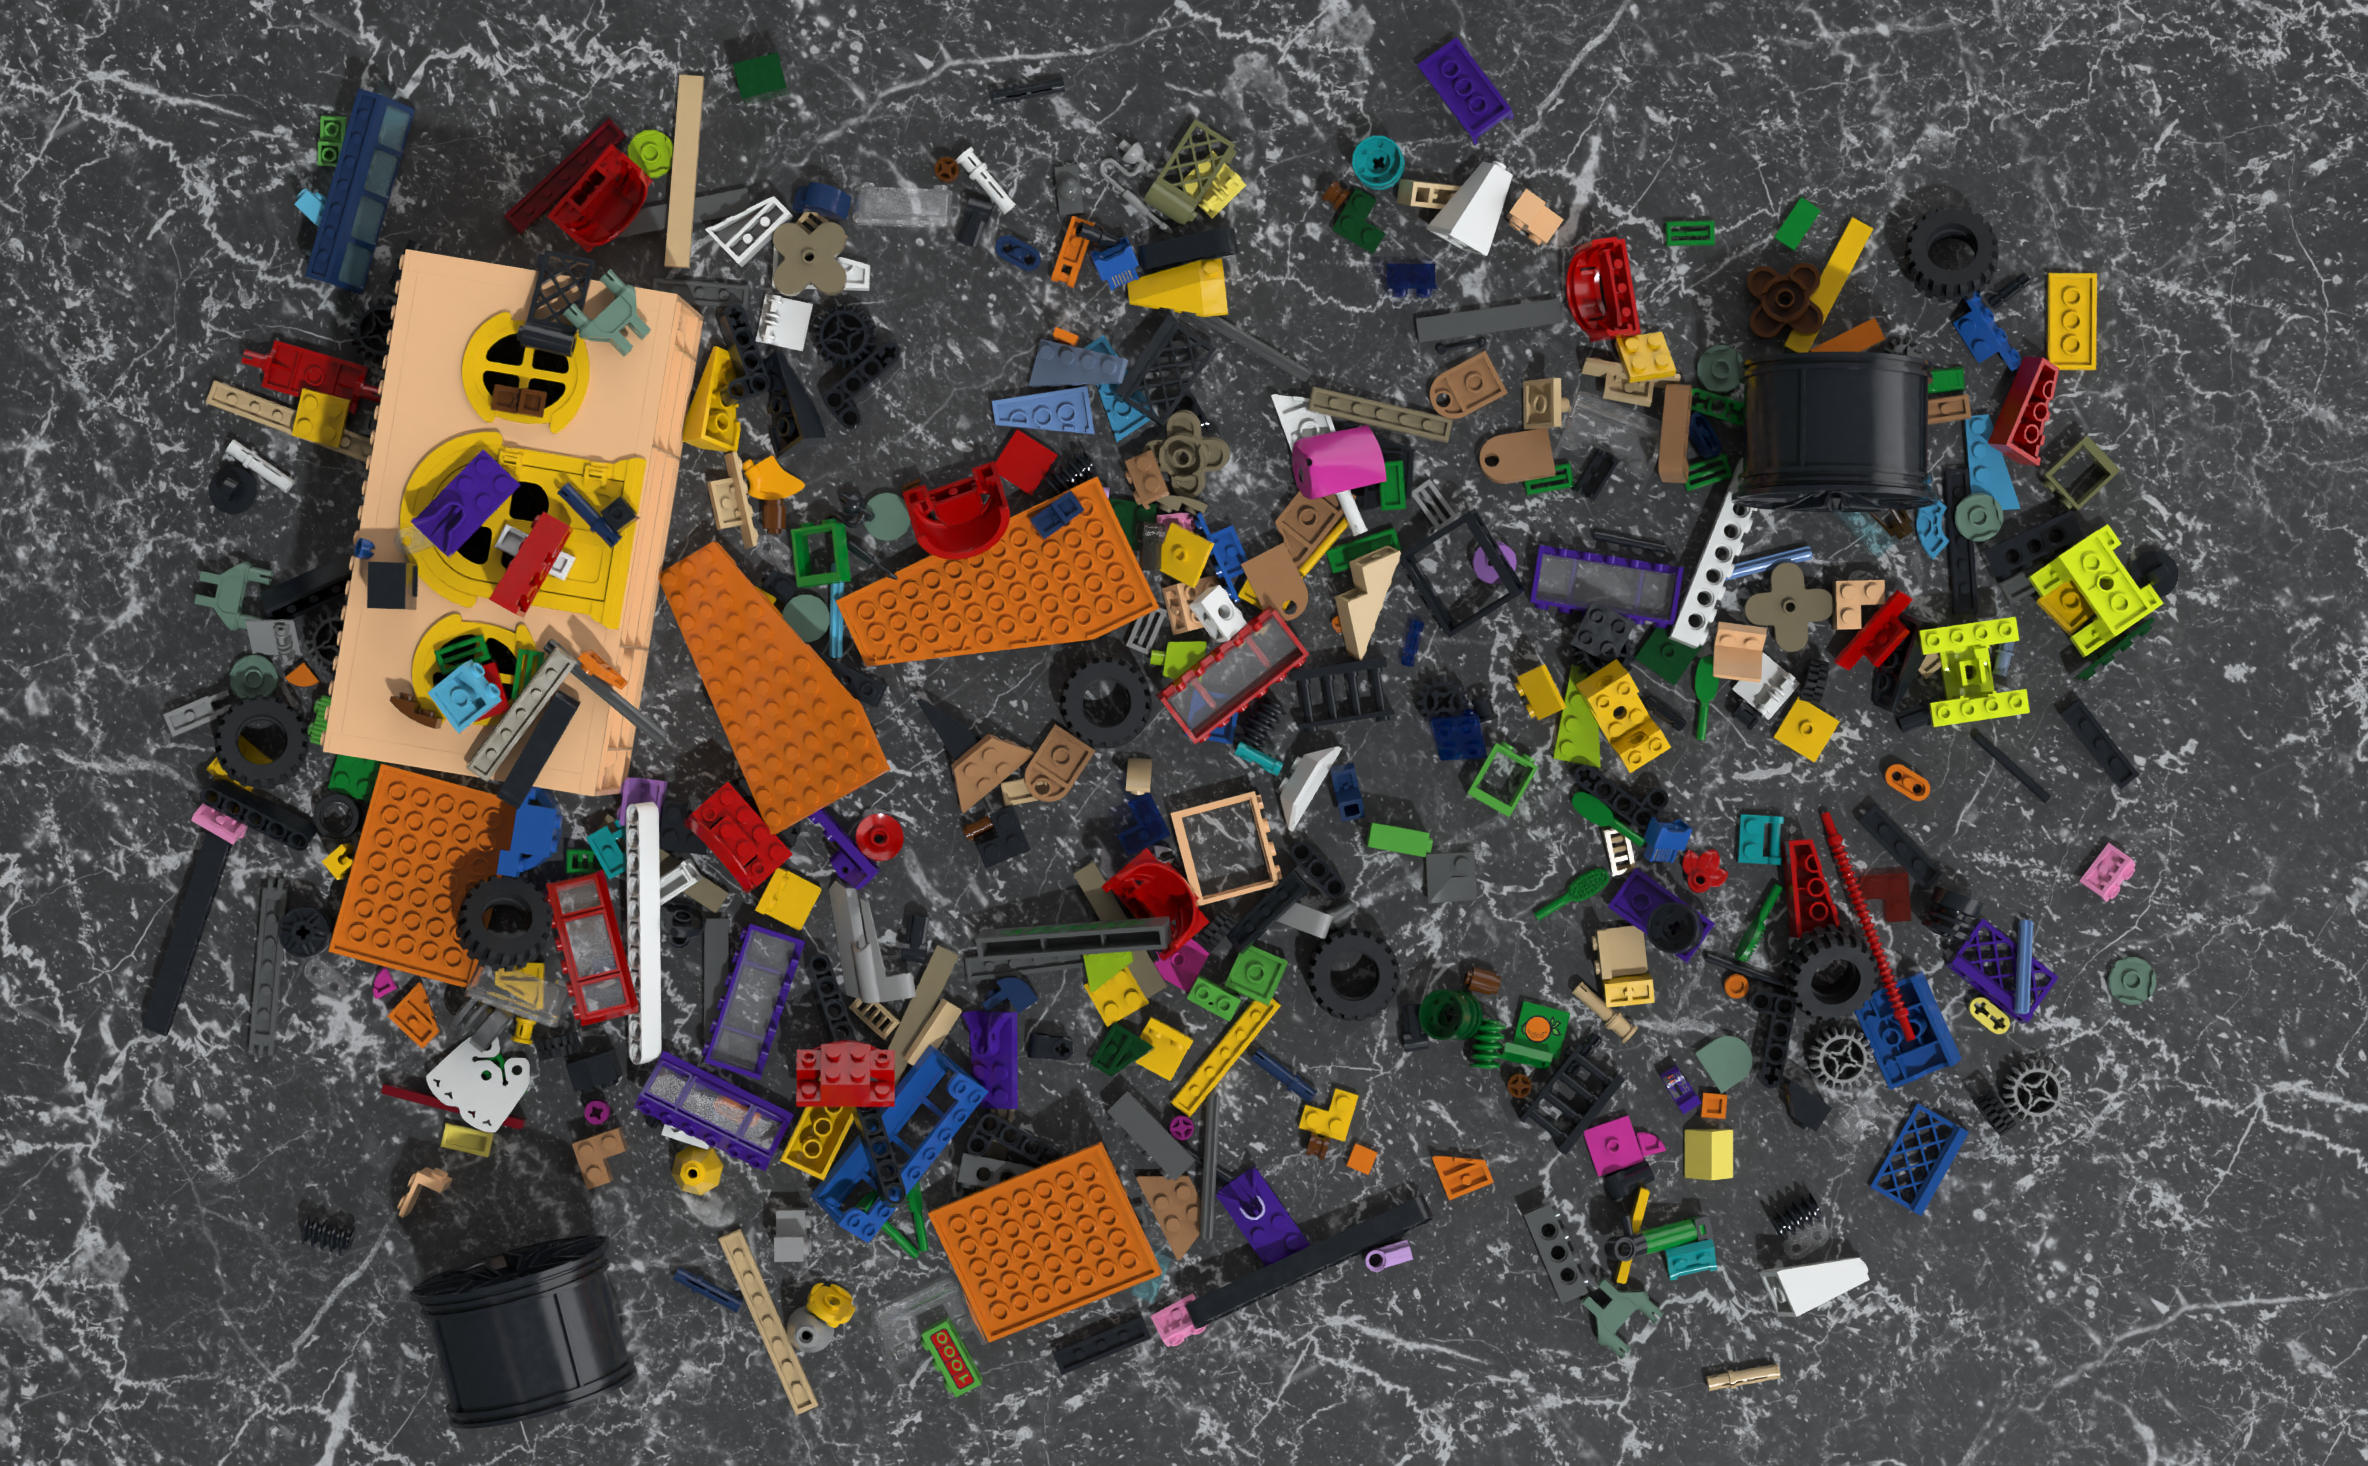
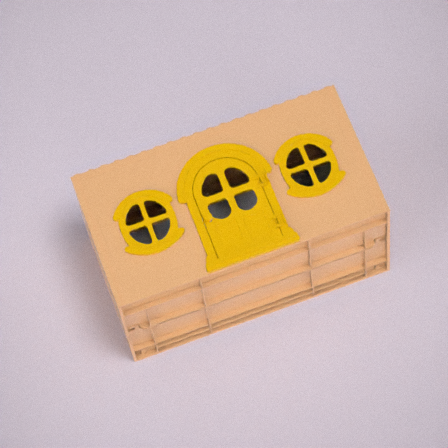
M406 249L405 255H401L399 269L402 270L401 280H397L395 295H398L397 305H393L391 311V320H394L393 330H389L387 335V345H390L389 354L385 355L383 360V370H386L385 378L380 381L378 394L382 395L381 403L376 406L374 419L378 420L376 430L372 431L370 445H373L372 455H368L366 470H369L368 481L364 480L362 486V495H365L364 505H360L358 510V520L361 521L359 531L356 530L354 535V545H356L359 538L368 539L373 542L375 549H371V552L374 555L370 559H360L352 555L350 559L349 569L353 572L351 581H347L345 589L348 602L347 606H343L341 620L344 621L343 631H339L337 637V645L340 646L339 656H335L333 661V671H336L335 681H331L329 686V696H332L331 705L327 706L324 719L328 723L326 731L322 732L320 745L324 746L323 752L479 777L468 770L466 765L505 713L474 722L458 734L428 694L435 687L433 683L434 674L441 672L434 651L441 649L446 643L457 637L470 634L475 636L484 634L485 642L488 638H494L502 642L512 651L516 659L518 657V650L526 649L545 652V661L549 654L543 648L550 639H554L577 659L584 651L593 650L625 678L628 684L621 690L606 681L604 682L639 710L660 586L658 576L663 568L683 447L682 437L685 419L689 411L704 317L678 294L634 287L637 315L651 331L641 340L626 326L620 333L630 342L633 348L625 357L610 343L583 340L578 336L579 333H577L573 356L566 357L569 363V370L565 374L534 369L532 362L535 349L526 347L523 363L520 366L490 362L487 360L486 355L491 346L508 335L518 333L519 326H524L527 321L539 271ZM560 275L555 278L561 289L574 282L571 276ZM551 280L542 286L541 291L545 298L557 292L558 289ZM591 280L583 313L589 319L594 320L615 300V295L601 281ZM577 286L564 293L570 303L578 300L581 296ZM561 295L549 302L555 313L567 306ZM545 304L536 309L534 318L544 320L552 315V313ZM563 314L558 317L562 324L573 326ZM485 371H494L517 375L520 378L519 389H528L529 381L533 378L561 382L565 384L566 389L557 402L544 408L543 418L490 410L492 396L485 387L483 374ZM483 449L517 482H529L541 486L546 492L549 501L547 514L574 528L562 549L563 552L576 558L565 581L548 574L524 618L489 600L506 572V568L502 565L503 551L495 547L505 525L507 524L526 534H530L532 531L531 525L533 521L514 519L510 516L512 495L482 525L483 527L490 528L492 531L489 556L484 564H476L469 561L458 550L448 558L411 523V520L416 518ZM570 482L574 489L602 517L603 515L600 511L621 496L626 499L640 518L624 531L618 533L622 536V539L618 541L614 549L613 547L610 549L605 541L596 532L592 533L590 531L591 527L557 494L566 483ZM368 562L418 564L416 610L367 608ZM476 642V647H479L480 643ZM483 652L474 654V659L483 656ZM528 655L523 657L518 695L524 688ZM538 656L533 657L531 678L537 670ZM445 664L446 669L454 666ZM569 672L492 775L491 780L505 782L549 704L560 689L579 700L581 704L533 786L588 796L620 793L621 784L623 781L625 782V778L628 777L636 726ZM500 673L502 683L514 685L515 675ZM400 692L415 696L414 701L421 702L420 713L422 709L437 712L436 717L443 719L441 729L430 728L410 719L390 702L391 696H399ZM511 698L509 705L511 706L515 700Z

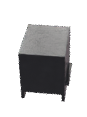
M368 562L367 608L416 610L418 564Z

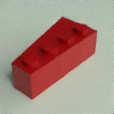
M545 512L541 516L537 515L531 525L532 531L528 537L522 540L517 555L509 563L505 574L489 598L492 602L523 618L574 528Z

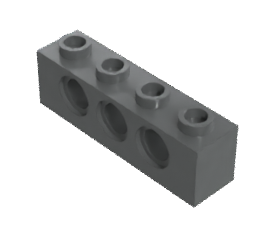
M962 1151L956 1180L961 1182V1187L975 1189L976 1185L987 1188L1000 1183V1176L1004 1172H1010L1014 1177L1039 1166L983 1155L976 1157L969 1152ZM981 1167H986L990 1170V1175L985 1180H980L976 1176L977 1170Z
M1548 1201L1522 1212L1561 1304L1587 1294L1588 1290L1586 1287L1590 1283L1585 1272H1579L1577 1264L1580 1263L1575 1249L1570 1251L1567 1242L1571 1241L1566 1228L1561 1229L1558 1223L1561 1216L1557 1206H1551ZM1550 1223L1554 1225V1232L1548 1236L1543 1235L1541 1232L1543 1225ZM1562 1246L1564 1249L1563 1255L1558 1258L1552 1257L1551 1250L1553 1247ZM1565 1268L1573 1270V1276L1568 1280H1564L1560 1276L1561 1271Z

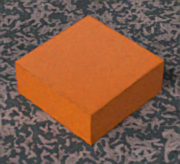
M1702 1092L1700 1116L1725 1119L1727 1094Z
M1355 1143L1346 1166L1369 1175L1378 1152Z

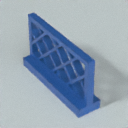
M1917 1103L1870 1187L1922 1216L1969 1132ZM1919 1110L1929 1115L1931 1125L1917 1128L1914 1118ZM1932 1117L1935 1118V1119H1937V1120L1940 1121V1122L1934 1124ZM1913 1122L1914 1130L1908 1131ZM1946 1124L1953 1128L1949 1138L1938 1140L1935 1126ZM1932 1127L1936 1141L1922 1145L1918 1131ZM1916 1132L1919 1146L1905 1149L1903 1143L1905 1134ZM1946 1141L1944 1147L1941 1150L1939 1143ZM1901 1143L1903 1150L1896 1152ZM1937 1144L1939 1156L1937 1159L1926 1161L1923 1147ZM1920 1148L1924 1162L1910 1166L1906 1152ZM1904 1153L1907 1167L1893 1170L1891 1164L1892 1157ZM1934 1163L1929 1171L1928 1164ZM1889 1164L1891 1171L1884 1173ZM1925 1165L1928 1174L1926 1179L1915 1182L1911 1168ZM1909 1170L1912 1183L1898 1187L1894 1173ZM1892 1174L1896 1188L1884 1190L1877 1186L1882 1176ZM1922 1184L1919 1191L1917 1192L1916 1185ZM1913 1186L1916 1196L1913 1202L1909 1204L1902 1200L1899 1190ZM1897 1191L1898 1197L1889 1192Z

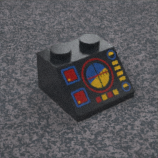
M1785 1077L1783 1086L1789 1115L1795 1118L1793 1123L1806 1132L1810 1129L1817 1132L1832 1107Z

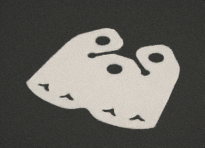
M470 1037L462 1042L426 1076L427 1083L432 1093L442 1103L448 1106L459 1107L462 1118L468 1124L485 1132H496L525 1093L530 1080V1065L526 1058L508 1059L504 1064L508 1085L503 1086L502 1071L490 1060L472 1061L474 1056L478 1058L495 1057L500 1051L498 1037L491 1043L492 1048L482 1053L469 1043ZM515 1065L522 1067L520 1075L512 1073V1068ZM485 1070L490 1071L492 1077L487 1081L481 1078V1074ZM433 1079L440 1080L439 1087H437V1083ZM452 1092L453 1099H451L449 1095H445L444 1093ZM468 1111H476L475 1118ZM490 1120V1124L492 1126H489L488 1124H483L482 1122Z

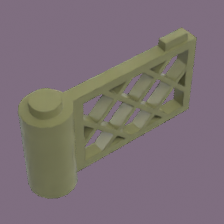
M1195 119L1143 201L1183 227L1187 223L1191 225L1198 215L1195 211L1196 207L1225 162L1230 164L1237 151L1234 150L1236 145ZM1196 127L1205 132L1206 142L1193 144L1191 134ZM1209 135L1215 138V140H1210ZM1189 139L1190 145L1184 146ZM1221 142L1228 147L1224 155L1213 157L1211 144ZM1208 145L1211 158L1197 161L1194 148ZM1191 149L1194 162L1180 165L1179 153L1182 150ZM1175 159H1176L1177 165H1176V166H1172V164L1174 163V161H1175ZM1215 160H1220L1219 163H1218V165L1215 166V162H1214V161H1215ZM1212 162V174L1200 177L1198 164ZM1195 165L1198 178L1184 181L1181 168ZM1178 169L1181 182L1170 184L1163 179L1168 171ZM1207 180L1203 187L1201 181ZM1199 182L1200 193L1196 199L1186 193V184ZM1182 185L1183 191L1178 189L1177 186Z

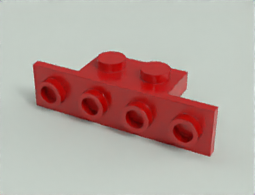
M1897 589L1872 616L1869 622L1857 632L1852 641L1841 650L1834 662L1850 671L1859 659L1865 655L1874 666L1879 667L1910 633L1897 617L1911 603L1913 598Z

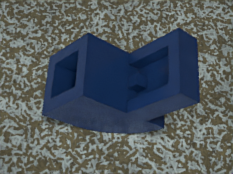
M810 182L809 186H798L792 209L798 213L816 212L828 220H846L852 197L835 187Z
M1354 763L1330 767L1341 821L1345 822L1365 817Z
M1010 976L997 980L1001 990L997 991L994 988L984 995L986 1000L982 1004L989 1011L1008 998L1019 1014L1039 998L1025 980Z

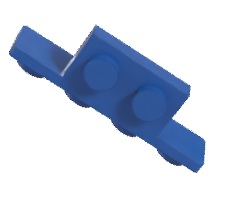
M1974 292V298L1966 301L1972 311L1953 322V325L1978 363L1999 352L2011 371L2017 369L2021 365L2019 353L2016 349L2011 348L2007 342L2006 333L2002 328H1998L1994 322V315L1989 308H1985L1981 301V295Z
M1197 513L1198 519L1194 522L1199 534L1204 532L1207 540L1214 543L1209 556L1213 554L1215 556L1217 564L1213 566L1219 578L1224 577L1227 586L1223 588L1228 593L1229 599H1233L1237 603L1240 600L1231 579L1244 573L1241 564L1248 561L1236 531L1233 525L1210 534L1202 513Z

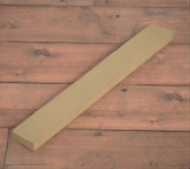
M679 75L665 267L690 269L704 76Z
M213 381L206 400L207 404L292 435L297 411L218 381ZM344 429L339 448L307 440L363 462H367L368 455H372L373 445H370V438Z
M740 1228L718 1238L795 1415L818 1406L817 1399L795 1349L789 1341L787 1331L742 1229Z

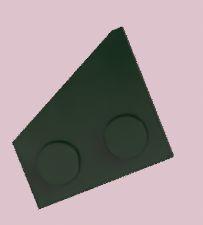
M1115 1022L1090 1064L1112 1077L1153 1051L1155 1046Z

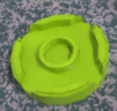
M644 130L633 137L627 149V156L651 179L659 178L667 174L672 168L674 145L665 134L656 130Z

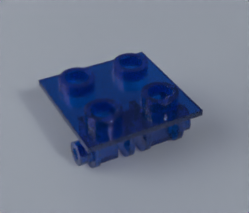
M1466 709L1463 716L1431 719L1441 761L1487 758L1479 716L1473 709Z

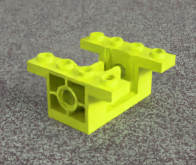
M2108 524L2028 578L2041 598L2063 583L2073 581L2097 615V617L2092 619L2094 622L2070 637L2083 658L2164 604L2150 584L2140 590L2117 558L2113 549L2121 545V542ZM2099 582L2102 584V586L2104 587L2105 590H2103V589L2100 587Z
M2016 617L1918 631L1921 654L1939 653L1942 665L1941 674L1945 701L1929 703L1932 727L2030 713L2027 689L1996 693L1994 691L1989 645L2019 641ZM1965 666H1970L1973 670V675L1970 679L1966 678Z

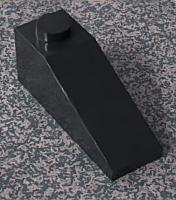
M921 698L917 700V703L955 761L982 739L975 728L970 730L966 724Z

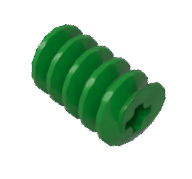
M1482 1018L1483 1023L1478 1029L1481 1034L1474 1035L1473 1037L1480 1041V1043L1472 1045V1048L1477 1050L1478 1053L1472 1054L1471 1058L1477 1060V1063L1469 1064V1066L1483 1069L1498 1068L1500 1063L1494 1059L1501 1058L1502 1054L1495 1050L1503 1048V1044L1497 1040L1504 1038V1034L1498 1032V1030L1506 1029V1025L1497 1020Z

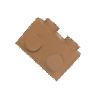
M1152 450L1125 461L1128 470H1125L1124 473L1129 484L1134 483L1136 490L1133 491V495L1138 505L1142 504L1148 510L1150 509L1149 503L1170 495Z

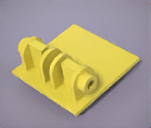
M1212 151L1213 157H1217L1215 152ZM1215 160V161H1214V162H1215V166L1218 165V163H1219L1220 160ZM1212 162L1198 165L1200 177L1212 174ZM1224 163L1198 205L1213 219L1246 184L1236 172H1233ZM1194 168L1183 180L1188 181L1192 179H1197L1198 177L1196 173V168ZM1207 180L1201 181L1203 187ZM1199 182L1185 185L1186 193L1196 199L1200 193Z

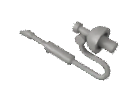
M1123 140L1118 146L1126 153L1122 160L1129 164L1139 162L1135 166L1134 171L1129 172L1116 160L1106 158L1099 165L1100 174L1122 193V197L1140 213L1149 216L1164 232L1172 234L1173 231L1170 227L1152 214L1150 208L1129 189L1125 190L1104 171L1105 164L1111 163L1123 174L1132 177L1144 170L1149 172L1154 167L1152 163H1148L1142 158L1143 148L1139 142L1131 146L1126 140Z

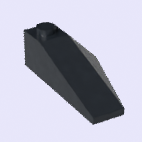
M1902 611L1897 618L1906 626L1910 633L1878 667V673L1875 675L1873 705L1891 713H1894L1927 655L1921 654L1918 631L1935 629L1939 625V623L1907 611Z

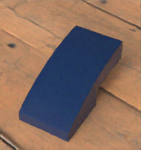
M1069 491L1030 519L1029 522L1044 541L1081 514L1084 508L1073 493Z

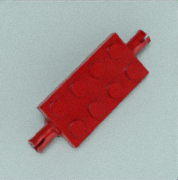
M276 340L271 352L266 355L250 351L249 349H245L243 355L253 359L242 357V364L260 368L264 372L261 387L299 398L301 397L302 389L306 388L351 400L349 412L356 414L362 398L381 403V397L375 396V394H378L379 388L366 384L369 367Z

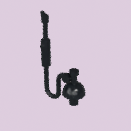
M844 492L839 498L845 504L844 513L851 516L858 515L856 522L850 523L837 513H829L824 518V520H829L834 517L847 527L856 528L862 523L871 522L875 514L864 509V499L859 493L849 496ZM847 540V549L868 565H874L888 578L898 579L891 570L884 568L876 562L874 556L853 541L849 542Z

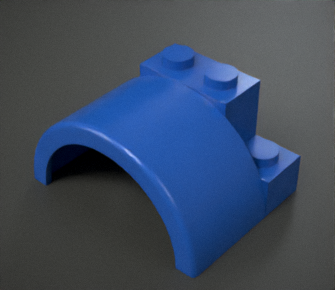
M532 786L519 810L517 809L510 850H500L496 874L518 877L520 872L523 873L538 867L549 857H552L553 853L557 852L563 829V815L557 800L548 789ZM537 799L541 806L532 805L530 802ZM522 853L530 854L532 856L528 859L522 858Z

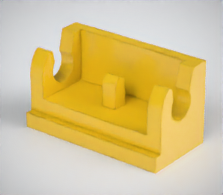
M351 843L341 844L322 861L337 880L346 879L350 876L348 873L351 872L353 859H350L347 855L351 854L355 849Z
M1650 972L1615 976L1611 979L1602 980L1604 988L1603 997L1607 1008L1655 1003L1653 979Z

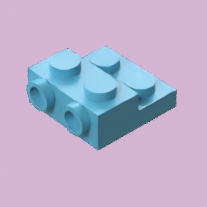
M305 188L296 197L298 201L294 205L319 227L327 199L317 191L314 194Z
M472 660L459 666L428 692L429 696L458 734L502 701L499 697V688L486 680L483 676L485 674L484 668L477 662L473 663Z

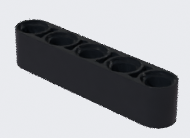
M560 689L557 691L499 790L497 798L519 810L581 704L579 700Z
M222 777L211 778L200 793V799L206 806L294 850H305L316 835V828L311 822Z

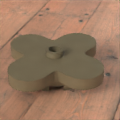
M826 222L819 225L811 234H807L800 226L794 223L782 224L775 230L773 234L774 247L785 259L777 267L773 275L774 285L778 292L785 296H795L800 294L808 285H813L825 295H836L845 288L847 283L846 272L835 260L844 250L847 241L845 231L840 225L834 222ZM808 256H814L812 261L805 260Z
M1179 410L1167 422L1168 437L1152 439L1144 446L1142 454L1152 450L1160 471L1168 472L1171 475L1174 491L1179 496L1192 499L1197 497L1205 488V471H1218L1229 462L1230 449L1226 442L1220 438L1203 437L1200 420L1193 412Z
M1782 563L1777 565L1771 572V591L1769 593L1754 594L1749 597L1744 606V614L1753 625H1772L1774 627L1776 644L1784 651L1795 652L1802 649L1808 641V623L1823 621L1831 616L1834 610V599L1826 590L1805 589L1802 570L1793 563ZM1789 602L1794 605L1792 612L1786 610V604Z

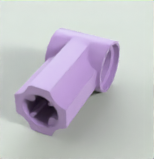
M1407 1239L1372 1248L1366 1251L1363 1256V1261L1367 1268L1374 1272L1413 1260ZM1376 1253L1380 1254L1381 1262L1376 1266L1370 1265V1256Z

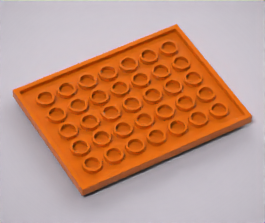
M381 764L328 952L471 989L479 960L476 958L471 960L467 956L468 950H462L459 945L461 938L456 936V918L461 903L471 887L475 888L476 883L482 879L487 882L489 876L497 875V878H502V875L496 874L500 850H510L517 809L491 793ZM493 908L486 910L482 914V922L486 929H488Z
M1102 1142L928 1212L930 1220L988 1342L995 1341L1162 1274V1270Z

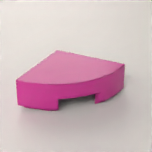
M388 967L383 968L375 978L373 987L375 999L398 988Z
M1647 1132L1636 1133L1642 1157L1666 1151L1663 1143L1653 1134Z

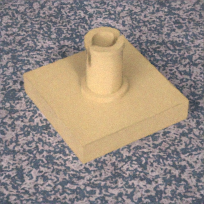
M1561 378L1523 381L1524 429L1562 427L1561 412L1569 410L1570 401L1567 397L1561 398Z

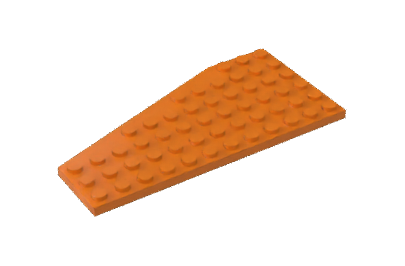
M1098 476L1011 517L1003 537L992 548L982 554L958 560L943 559L931 555L895 572L894 574L898 577L897 580L885 577L836 600V604L866 667L1093 640L1160 608ZM1071 491L1084 508V511L1043 541L1029 522L1030 519Z
M713 541L659 573L658 580L761 816L769 827L770 834L776 835L891 769L862 704L858 699L853 698L831 673L832 670L783 619L784 616L735 565L736 562L718 542Z

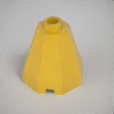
M690 1145L676 1154L671 1174L681 1191L701 1196L719 1185L724 1164L714 1148L710 1147L707 1150ZM691 1170H696L697 1174H693Z

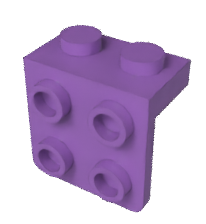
M626 777L620 789V794L623 797L622 805L619 806L617 812V819L620 820L619 824L626 826V809L630 804L654 802L659 811L660 829L668 781Z

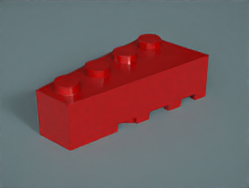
M2023 357L1987 444L2020 465H2040L2041 457H2038L2040 446L2044 445L2045 436L2043 435L2045 421H2049L2050 412L2048 406L2049 401L2054 397L2059 373L2057 366L2043 357Z
M1804 838L1781 841L1790 937L1802 938L1801 934L1804 932H1812L1813 928L1817 926L1825 928L1827 924H1834L1838 928L1840 925L1837 916L1838 912L1835 904L1832 902L1829 893L1830 889L1822 873V866L1813 840Z

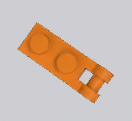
M1075 216L1071 218L1051 277V281L1067 283V286L1074 288L1090 242L1081 237H1076V228L1080 222L1095 227V223ZM1064 265L1072 267L1070 274L1062 272Z

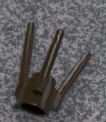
M1890 510L1895 518L1890 522L1892 527H1889L1875 513L1866 512L1868 516L1886 530L1890 537L1895 535L1898 540H1901L1914 531L1911 525L1912 520L1909 518L1906 510H1900L1902 514L1900 516L1896 510Z

